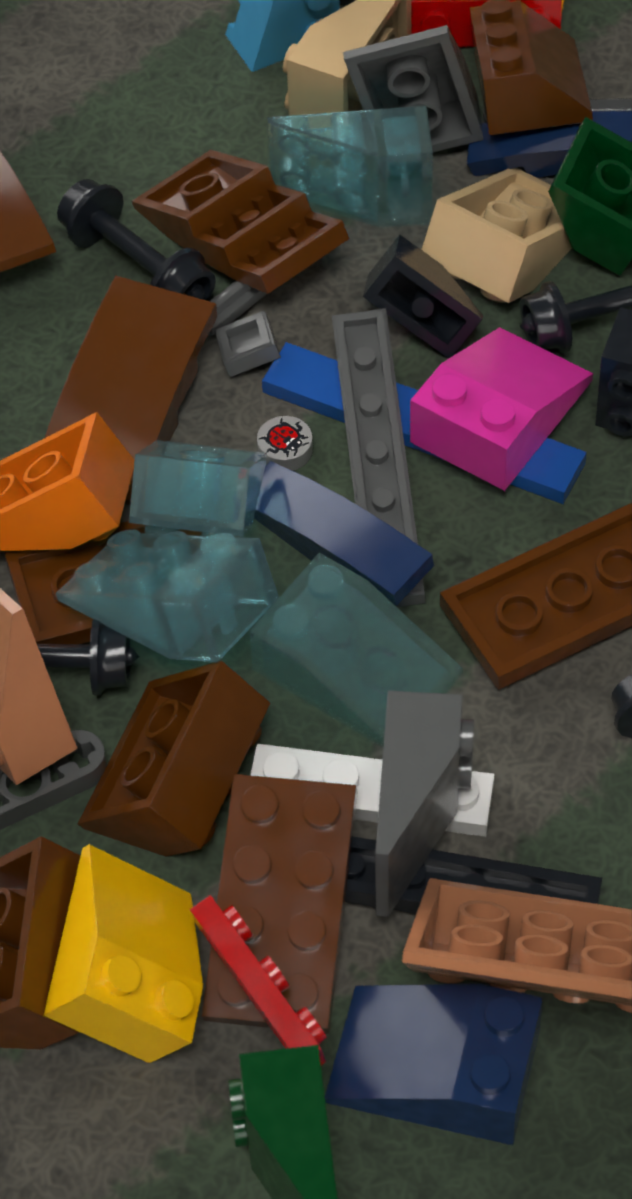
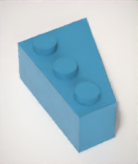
M238 0L240 7L235 23L228 24L225 35L249 69L254 72L284 60L288 48L293 43L298 44L311 25L340 10L339 0Z

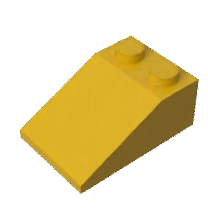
M90 844L83 847L43 1016L149 1063L191 1044L203 989L195 921L189 910L193 907L191 893Z

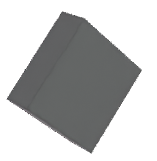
M265 310L215 330L223 363L230 377L281 358L273 329Z

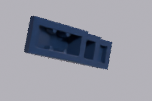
M592 111L594 122L632 143V111ZM482 123L484 140L469 143L467 164L474 176L522 166L526 173L536 178L557 174L581 123L489 135L487 123Z
M272 461L233 498L235 505L312 562L318 564L322 560L355 585L360 580L395 606L435 566L430 552L386 522L308 477Z

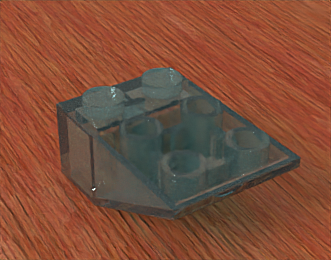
M427 106L267 117L270 172L276 185L304 192L311 207L376 227L430 224L432 218L433 151Z
M133 529L121 531L110 537L107 545L93 559L78 567L74 576L56 592L58 601L94 620H99L109 628L169 659L219 662L279 599L260 538L234 537L229 533H220L213 536L186 535V533L181 531L166 534H144Z

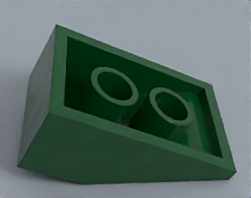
M318 1045L239 1054L241 1079L228 1080L236 1147L249 1146L251 1169L272 1199H338Z

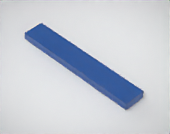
M286 342L280 351L281 358L274 360L262 379V392L345 423L337 360ZM396 382L404 445L440 458L410 442V400L418 390ZM546 438L510 485L564 504L586 464V452Z

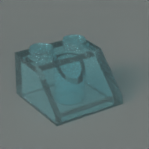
M155 440L135 454L129 523L145 525L144 532L155 536H178L179 529L201 532V540L221 544L235 543L236 536L243 537L252 528L267 453Z

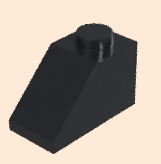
M400 234L368 274L363 297L379 309H386L387 315L447 358H451L483 319V314L445 267Z

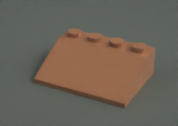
M429 878L403 951L402 963L412 971L427 973L432 979L442 983H460L464 980L489 983L492 987L520 993L526 990L552 993L557 999L568 1003L578 1004L589 1000L615 1003L618 1008L632 1013V909Z

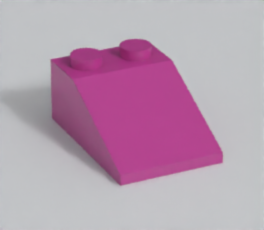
M499 327L442 362L410 400V442L505 491L593 381V373Z

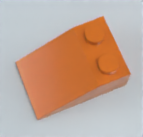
M98 412L0 460V551L73 549L90 540L101 541L110 536L119 527L136 461Z

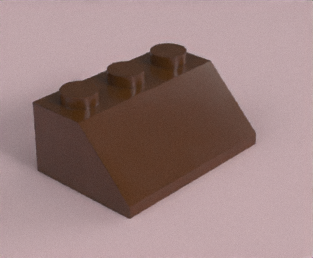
M490 0L482 6L470 8L475 61L489 135L581 123L585 117L593 121L592 108L574 38L521 1Z
M222 660L149 681L78 825L85 830L165 857L201 849L215 832V819L225 798L232 792L234 774H239V768L248 750L261 735L262 726L260 724L270 702Z
M42 836L0 857V1048L41 1050L79 1033V1031L43 1015L81 855Z

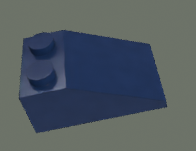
M483 984L355 986L326 1090L325 1103L513 1145L540 1033L543 997Z

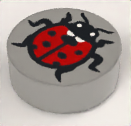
M279 416L268 420L261 426L257 434L258 456L265 466L272 461L292 471L303 467L310 460L313 453L312 432L309 426L304 421L291 416Z

